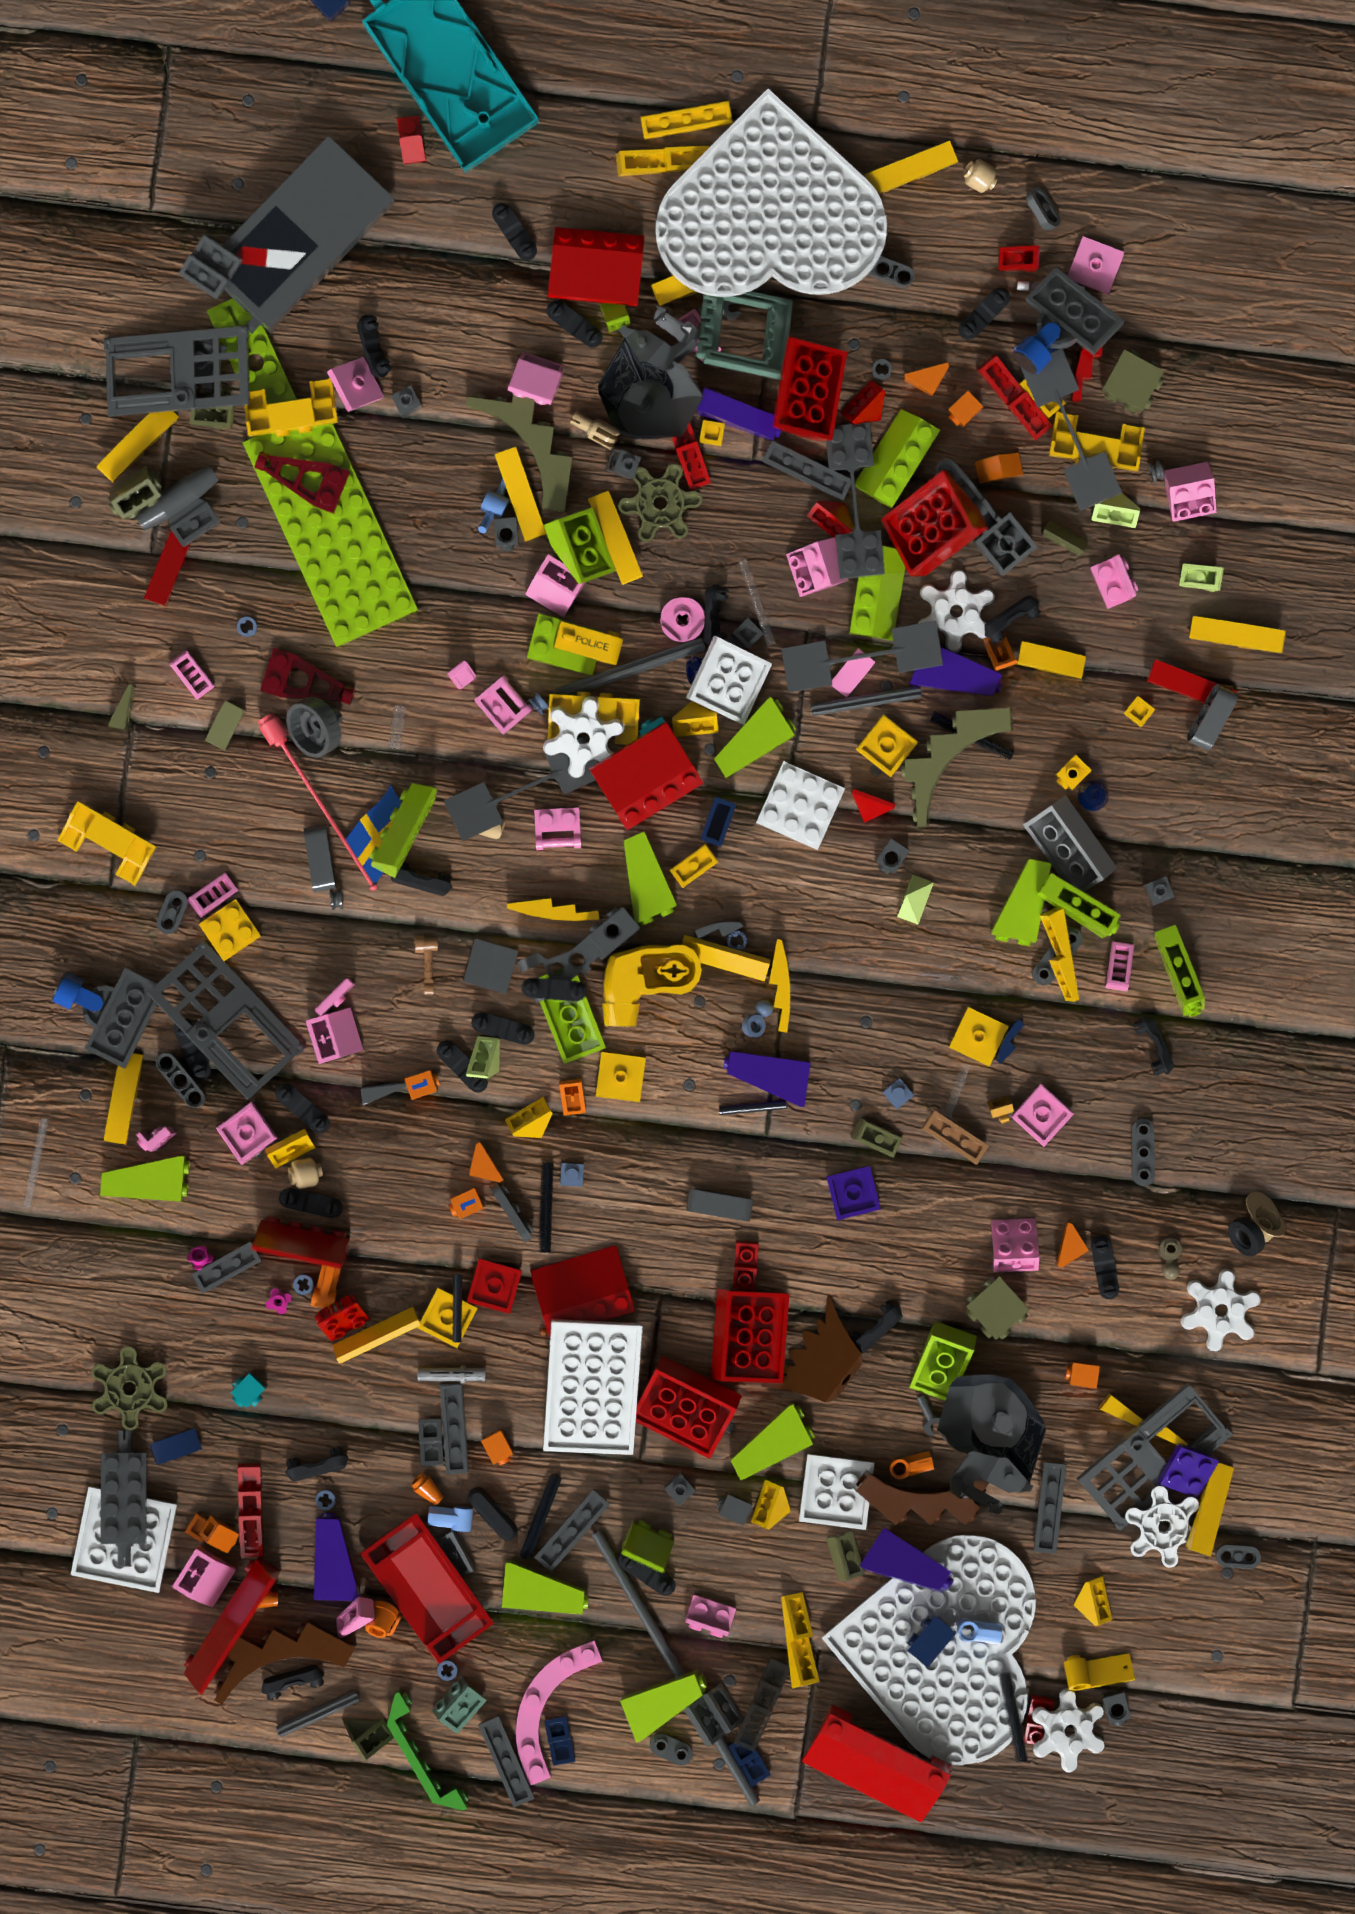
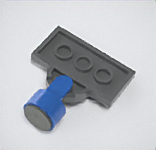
M1055 267L1026 297V303L1040 313L1037 320L1038 334L1034 338L1027 336L1014 350V357L1027 372L1039 374L1052 360L1051 354L1048 351L1050 348L1063 349L1077 342L1094 355L1121 328L1124 320Z
M124 968L115 988L98 986L88 991L81 987L84 979L68 971L67 973L64 972L52 995V1002L70 1010L73 1002L82 1006L83 1017L94 1028L84 1049L125 1069L157 1006L147 994L157 983Z

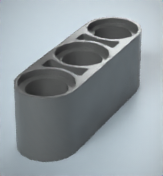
M880 256L874 268L867 275L870 278L899 289L910 287L914 280V272L910 267ZM884 264L888 267L889 272L881 275L877 272L876 267ZM901 272H906L910 280L902 283L898 280L897 275Z
M1216 684L1190 728L1187 741L1206 751L1210 750L1237 703L1238 693L1220 684Z
M320 825L304 828L313 892L336 889L327 826Z
M170 1052L159 1055L156 1060L158 1070L183 1101L192 1108L204 1105L207 1099L206 1092L177 1056ZM165 1056L170 1057L173 1061L170 1069H165L162 1066V1059ZM179 1074H184L187 1078V1083L183 1087L176 1083V1077ZM193 1091L199 1092L201 1095V1101L198 1104H194L190 1100V1095Z
M690 1188L686 1211L750 1222L754 1199Z

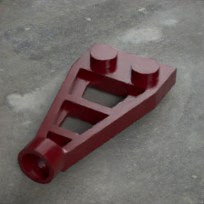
M260 451L254 467L265 471L312 506L332 514L335 513L350 475V471L330 463L271 456ZM269 459L271 461V464L269 467H266V464ZM287 464L299 468L295 481H290L280 474L283 465ZM306 472H318L323 476L319 490L315 493L310 492L301 483L302 477Z
M273 648L260 691L281 698L305 699L316 697L323 701H338L350 705L354 697L355 688L343 685L295 654ZM293 668H298L308 675L307 685L302 689L290 688L287 685ZM315 678H320L329 683L330 687L326 694L311 691ZM342 690H344L343 695H342V698H341L340 692H341Z

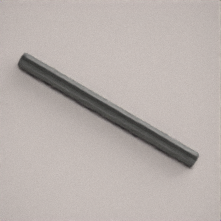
M700 637L557 687L556 693L557 695L574 696L577 695V692H586L698 653L706 649L704 640Z

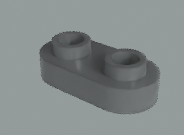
M1039 187L1030 190L1026 195L1027 204L1038 219L1039 225L1048 231L1055 229L1060 225L1061 220L1048 195Z
M172 891L165 898L157 918V927L164 934H173L179 929L188 906V898L183 892ZM175 898H179L181 900V904L179 906H175L173 904V900ZM166 919H171L173 921V925L171 927H167L165 925Z
M1222 1544L1217 1548L1215 1558L1223 1567L1253 1569L1259 1565L1261 1554L1254 1546ZM1225 1551L1230 1552V1557L1227 1559L1222 1557ZM1247 1553H1252L1253 1557L1251 1560H1245Z
M663 1732L656 1733L650 1740L651 1751L665 1760L679 1766L687 1765L692 1760L693 1751L686 1742ZM658 1742H664L665 1747L659 1749L657 1747ZM679 1751H684L686 1753V1756L684 1758H679L677 1756V1753Z

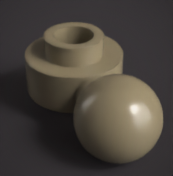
M1167 1238L1160 1243L1158 1251L1160 1256L1166 1260L1162 1267L1163 1276L1166 1279L1173 1280L1180 1273V1268L1175 1263V1259L1181 1255L1182 1246L1178 1240ZM1168 1245H1172L1175 1248L1173 1253L1167 1251Z

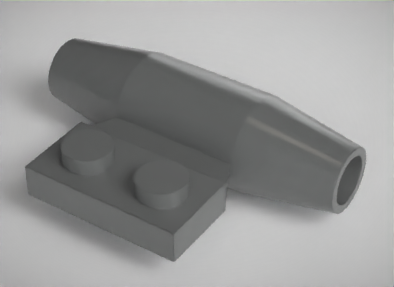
M209 465L190 473L163 490L159 501L150 507L147 505L143 507L135 518L144 530L169 520L170 529L184 548L221 523L209 504L200 499L219 479Z

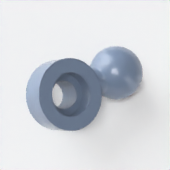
M760 1000L755 1007L756 1014L748 1015L744 1018L742 1030L748 1037H759L764 1033L766 1023L763 1018L770 1016L773 1012V1005L769 1000Z

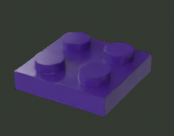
M870 1165L826 1176L837 1220L881 1210Z
M1178 1443L1158 1482L1160 1485L1199 1498L1219 1460L1216 1456Z

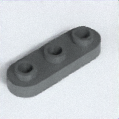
M1067 928L1068 936L1072 934L1076 938L1074 943H1070L1073 956L1082 944L1083 937L1078 929ZM1052 945L1032 970V978L1039 985H1048L1056 978L1049 962L1050 959L1054 958L1055 954ZM1042 970L1048 972V976L1045 979L1040 977Z
M1144 1118L1137 1119L1131 1127L1132 1179L1140 1186L1150 1185L1155 1178L1154 1125L1151 1121ZM1141 1126L1147 1127L1145 1134L1139 1132ZM1142 1148H1146L1148 1152L1144 1157L1140 1155ZM1142 1171H1147L1148 1176L1146 1179H1141L1140 1173Z
M498 1182L491 1184L489 1187L523 1241L526 1243L533 1238L531 1234L534 1230L528 1221L523 1222L519 1216L522 1211L517 1203H511L507 1196L510 1193L504 1183L500 1185Z

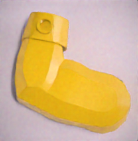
M646 945L611 954L605 966L603 979L604 1002L602 1007L604 1025L637 1026L640 1007L638 1000L641 995L661 992L682 995L692 991L699 982L702 972L700 959L694 950L685 945Z

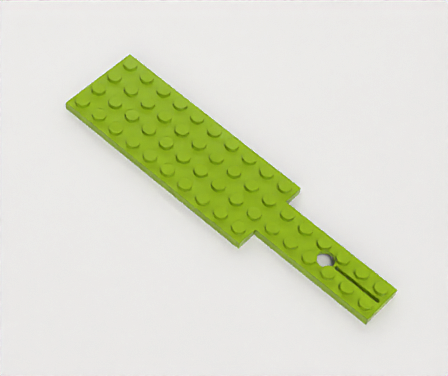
M233 298L206 310L215 329L243 326L253 318ZM260 325L253 334L249 332V356L258 354L264 360L261 370H249L250 392L265 389L268 405L297 400L264 327ZM238 337L220 338L222 345L227 347L226 353L238 352ZM229 359L235 374L239 373L238 359ZM333 423L314 427L312 432L299 433V430L290 431V435L277 437L276 434L270 433L258 435L242 442L253 467H255L258 455L262 451L271 456L330 463L350 471L335 513L332 514L312 506L265 471L254 468L336 647L418 611ZM269 459L266 464V467H269L271 464V461ZM286 464L282 466L280 474L290 481H295L299 468ZM309 471L304 473L301 483L303 487L315 493L319 490L323 476L321 473Z

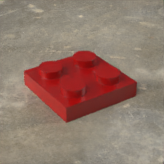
M479 1258L467 1302L510 1314L522 1270Z

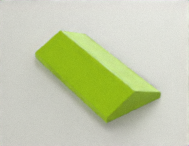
M564 968L554 971L552 974L561 975ZM548 974L539 977L544 979H550ZM576 975L572 979V981L580 982L578 975ZM586 996L581 1001L550 999L540 1001L564 1064L606 1048Z

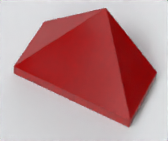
M870 380L840 413L853 424L881 421L885 397L884 389Z
M818 500L807 514L810 520L835 539L836 535L850 534L854 528L846 503Z
M855 789L851 793L864 823L894 809L896 805Z

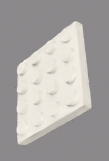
M89 1486L71 1575L159 1593L177 1504L147 1498V1544H133L131 1546L132 1567H125V1558L124 1567H117L118 1546H115V1544H100L101 1488Z

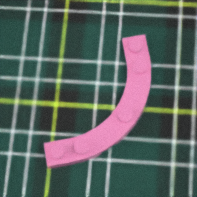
M595 1639L573 1647L553 1658L536 1674L522 1698L517 1716L516 1743L520 1761L530 1786L551 1778L539 1741V1721L543 1707L552 1691L564 1679L582 1669L603 1662Z

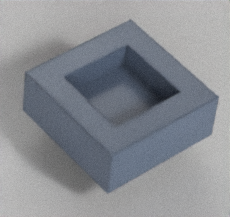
M900 1078L882 1092L896 1109L900 1108L914 1096Z
M562 1163L560 1185L583 1187L584 1164Z

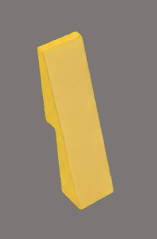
M948 141L864 175L877 193L881 195L913 180H919L956 164L959 161L951 141Z
M709 146L619 151L616 154L618 177L687 171L709 149Z
M513 447L496 453L495 459L525 542L546 535L517 448Z
M1053 908L1040 915L1056 954V957L1050 959L1049 962L1065 1001L1075 1002L1079 1000L1064 908Z
M1110 1393L1098 1407L1100 1410L1135 1426H1138L1143 1421L1142 1418ZM1165 1427L1157 1434V1436L1176 1445L1180 1443L1187 1446V1443L1168 1427Z
M1218 1462L1198 1500L1200 1506L1185 1546L1188 1549L1211 1557L1234 1471L1233 1467Z
M803 1592L783 1596L781 1600L792 1689L820 1682L809 1637L813 1636Z

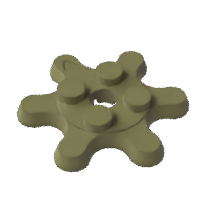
M678 464L669 465L664 476L658 479L651 477L647 469L638 467L633 479L639 487L638 494L633 498H623L619 502L618 508L621 513L626 515L637 514L641 517L642 525L638 531V537L643 542H650L654 538L656 531L662 527L670 529L675 538L682 539L686 537L688 527L682 520V513L687 508H697L702 503V496L697 491L684 492L680 489L679 479L683 471ZM658 497H663L667 501L666 507L662 510L654 506V500Z
M126 1346L120 1351L121 1362L117 1368L110 1369L103 1364H97L92 1368V1377L102 1382L105 1387L103 1396L94 1400L92 1408L97 1414H104L110 1409L119 1410L122 1414V1426L126 1430L131 1431L137 1428L139 1424L138 1414L142 1409L150 1408L157 1413L166 1410L167 1400L156 1394L154 1384L158 1379L165 1376L167 1369L161 1362H156L148 1368L139 1366L136 1360V1350L131 1346ZM126 1382L134 1383L136 1385L135 1393L127 1394L124 1391V1384Z

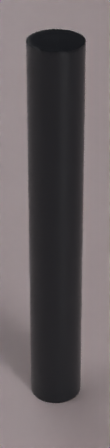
M786 1100L719 1106L720 1115L782 1110L787 1109Z
M453 1274L452 1342L455 1343L462 1342V1274Z

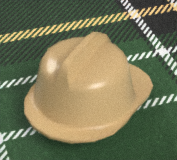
M1261 1192L1250 1193L1246 1198V1205L1251 1215L1250 1219L1260 1227L1265 1243L1273 1237L1284 1235L1286 1224L1272 1200Z

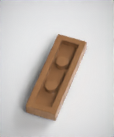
M933 1109L921 1127L922 1130L976 1165L989 1147V1145Z

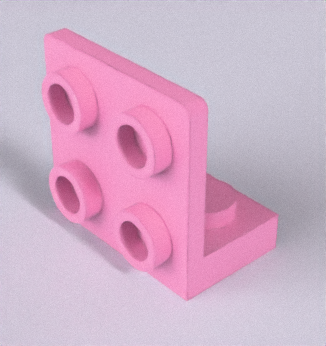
M1117 554L1107 561L1090 567L1107 609L1131 600L1136 596L1135 592L1138 591L1134 579H1129L1127 574L1129 566L1124 557L1121 558Z
M1036 1219L992 1220L993 1273L1037 1271L1039 1269L1040 1257Z

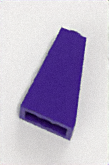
M704 388L703 398L697 408V415L719 423H725L727 426L773 441L774 437L779 438L781 430L772 427L774 415Z
M942 647L940 648L943 665L915 670L909 682L912 686L993 696L994 692L999 693L1004 681L1000 680L1002 674Z
M730 1051V1055H725L723 1068L727 1069V1074L799 1107H805L810 1062Z
M323 1512L322 1516L316 1518L314 1600L355 1601L360 1597L361 1593L341 1517L335 1516V1513Z
M883 1528L860 1564V1567L866 1571L943 1593L944 1589L949 1590L954 1582L952 1578L953 1572L885 1528Z

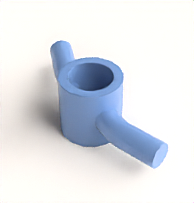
M503 478L497 491L488 490L480 510L486 512L478 527V531L481 533H486L494 517L501 519L510 499L504 496L507 489Z

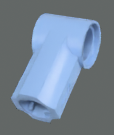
M429 1506L427 1526L446 1527L454 1531L471 1532L473 1508L454 1506L453 1508Z
M963 1618L958 1621L956 1631L967 1642L980 1641L1000 1644L1003 1625ZM965 1625H972L973 1630L970 1634H962V1628Z

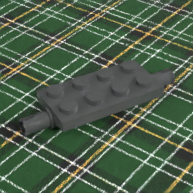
M130 1430L118 1431V1451L116 1453H101L100 1544H115V1546H118L117 1567H124V1558L125 1567H132L131 1546L133 1544H147V1453H134L132 1451V1431Z

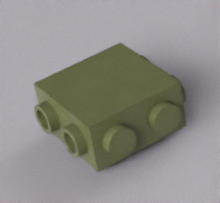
M1124 349L1101 392L1105 394V399L1113 403L1119 401L1124 404L1123 408L1133 414L1136 411L1141 413L1143 409H1149L1154 399L1151 397L1153 390H1159L1165 379L1161 377L1164 371L1160 369L1161 365L1152 360L1147 362L1140 358L1141 354L1132 349H1129V351Z
M145 466L109 489V507L115 516L120 515L123 520L127 517L131 519L138 515L140 509L146 505L150 507L159 501V497H161L160 488L162 486L155 470L150 471Z
M992 1275L983 1283L984 1288L979 1292L975 1290L966 1298L968 1302L965 1306L968 1310L965 1313L973 1322L977 1319L983 1325L980 1329L988 1338L993 1336L997 1340L999 1337L1004 1339L1012 1331L1010 1327L1016 1322L1018 1324L1022 1323L1028 1317L1027 1312L1029 1309L999 1275L996 1277Z

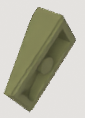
M129 684L108 724L109 727L128 729L136 689L134 685Z
M225 700L205 741L225 751L246 711Z
M859 1118L851 1135L852 1139L893 1158L903 1137L862 1118Z

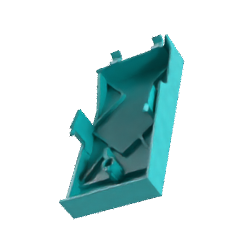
M370 0L376 10L362 20L364 28L465 174L539 123V118L457 0H389L385 4L382 0Z

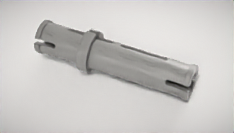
M461 1365L460 1368L418 1367V1382H486V1367L466 1368L465 1365Z

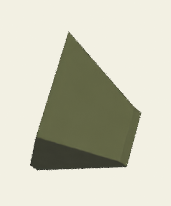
M227 385L221 388L222 396H231ZM213 392L203 398L214 397L215 394ZM235 406L191 410L189 424L219 430L231 429Z
M342 1718L352 1744L364 1761L394 1738L383 1718Z

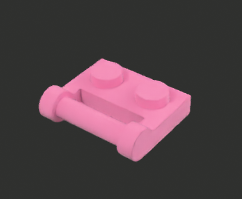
M503 675L474 700L503 735L534 709L511 686L506 675ZM500 687L521 710L519 713L515 714L496 692Z
M579 808L534 810L536 850L568 846L581 848ZM574 831V837L543 839L542 832Z

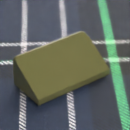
M1048 521L1042 532V536L1078 556L1083 554L1088 544L1087 540L1053 521Z
M853 1531L827 1538L839 1581H847L865 1574L864 1569L860 1567L862 1561Z

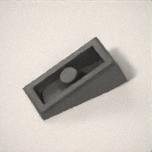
M406 1082L364 1086L361 1088L362 1104H368L407 1086Z

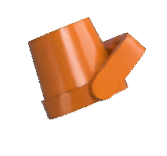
M374 1601L375 1618L364 1625L366 1626V1631L378 1638L393 1635L402 1616L398 1614V1610L393 1605L384 1601Z

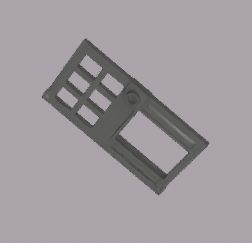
M249 326L104 338L108 416L250 405ZM238 337V352L220 353V338ZM213 339V354L195 355L196 340ZM170 355L171 392L116 396L115 359ZM238 359L239 373L221 375L220 361ZM213 361V376L196 377V362ZM239 380V395L222 396L221 382ZM214 382L215 396L197 399L196 384Z
M205 940L200 942L189 956L147 993L247 1100L306 1048L216 954ZM202 955H205L217 968L208 978H205L193 965ZM187 969L201 982L191 993L177 980ZM220 974H223L235 987L225 997L211 984ZM170 984H173L185 997L176 1007H173L161 994ZM205 988L219 1001L209 1012L195 999ZM188 1003H191L203 1016L194 1026H191L179 1013ZM243 1012L285 1055L259 1081L217 1038Z
M1188 1383L1138 1426L1129 1431L1117 1444L1076 1478L1112 1519V1522L1120 1531L1129 1523L1125 1518V1514L1120 1516L1115 1508L1130 1496L1136 1502L1133 1506L1134 1508L1146 1510L1153 1503L1151 1491L1142 1499L1134 1491L1148 1479L1155 1486H1163L1160 1485L1158 1479L1167 1462L1149 1441L1195 1402L1213 1424L1188 1445L1189 1447L1211 1454L1233 1435ZM1126 1451L1132 1459L1116 1471L1110 1463ZM1138 1465L1144 1473L1128 1485L1122 1477ZM1106 1468L1112 1476L1099 1488H1096L1091 1480ZM1118 1482L1124 1490L1112 1501L1108 1502L1103 1494Z

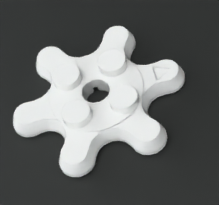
M960 569L952 572L950 586L946 590H938L931 584L924 585L920 590L921 597L930 603L932 611L928 617L919 620L918 624L936 621L937 629L946 636V650L953 653L961 650L962 638L966 633H974L981 639L988 638L985 636L986 622L982 620L980 613L983 607L990 605L995 599L994 592L990 589H983L977 593L970 592L966 587L967 575ZM953 605H959L963 609L962 615L958 618L950 614V608Z
M593 696L586 697L583 700L582 709L577 714H569L560 706L554 707L550 712V718L559 726L560 732L557 737L544 742L543 750L550 756L557 753L567 754L570 758L568 772L574 778H579L584 774L585 765L588 761L598 760L600 762L612 755L614 752L608 748L607 742L612 736L620 735L624 730V724L620 719H612L610 721L599 719L597 715L599 702ZM581 732L588 733L590 736L589 742L579 743L577 740L578 734Z
M1228 1268L1220 1271L1218 1283L1213 1287H1206L1199 1280H1191L1187 1285V1291L1196 1299L1197 1306L1194 1311L1185 1313L1181 1317V1325L1188 1330L1198 1326L1204 1327L1208 1332L1206 1345L1211 1351H1218L1222 1348L1223 1339L1228 1333H1236L1243 1340H1250L1255 1335V1329L1246 1321L1245 1313L1249 1308L1259 1305L1261 1296L1254 1290L1246 1293L1237 1292L1234 1289L1235 1273ZM1219 1304L1226 1305L1227 1314L1217 1316L1215 1313L1216 1306Z
M1156 1486L1151 1491L1153 1503L1149 1509L1139 1510L1133 1507L1125 1513L1127 1522L1137 1525L1141 1530L1140 1537L1131 1544L1130 1549L1132 1554L1137 1557L1145 1555L1151 1549H1156L1161 1553L1163 1565L1172 1568L1178 1563L1177 1548L1181 1544L1187 1543L1192 1529L1189 1525V1517L1198 1510L1199 1502L1194 1497H1187L1180 1504H1172L1168 1500L1167 1490L1163 1486ZM1160 1521H1169V1529L1164 1532L1159 1531Z
M1064 1688L1059 1694L1060 1705L1056 1710L1048 1711L1044 1707H1037L1032 1713L1033 1720L1041 1724L1045 1729L1044 1737L1034 1744L1033 1752L1040 1758L1045 1757L1050 1752H1058L1061 1756L1062 1769L1066 1772H1073L1077 1768V1756L1083 1749H1088L1093 1753H1100L1104 1749L1103 1739L1095 1736L1092 1732L1094 1722L1103 1716L1104 1710L1098 1703H1092L1085 1709L1078 1708L1075 1701V1692ZM1068 1725H1073L1075 1733L1067 1737L1065 1735V1728Z

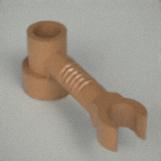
M415 935V953H424V994H433L432 962L433 951H438V938H424V935Z

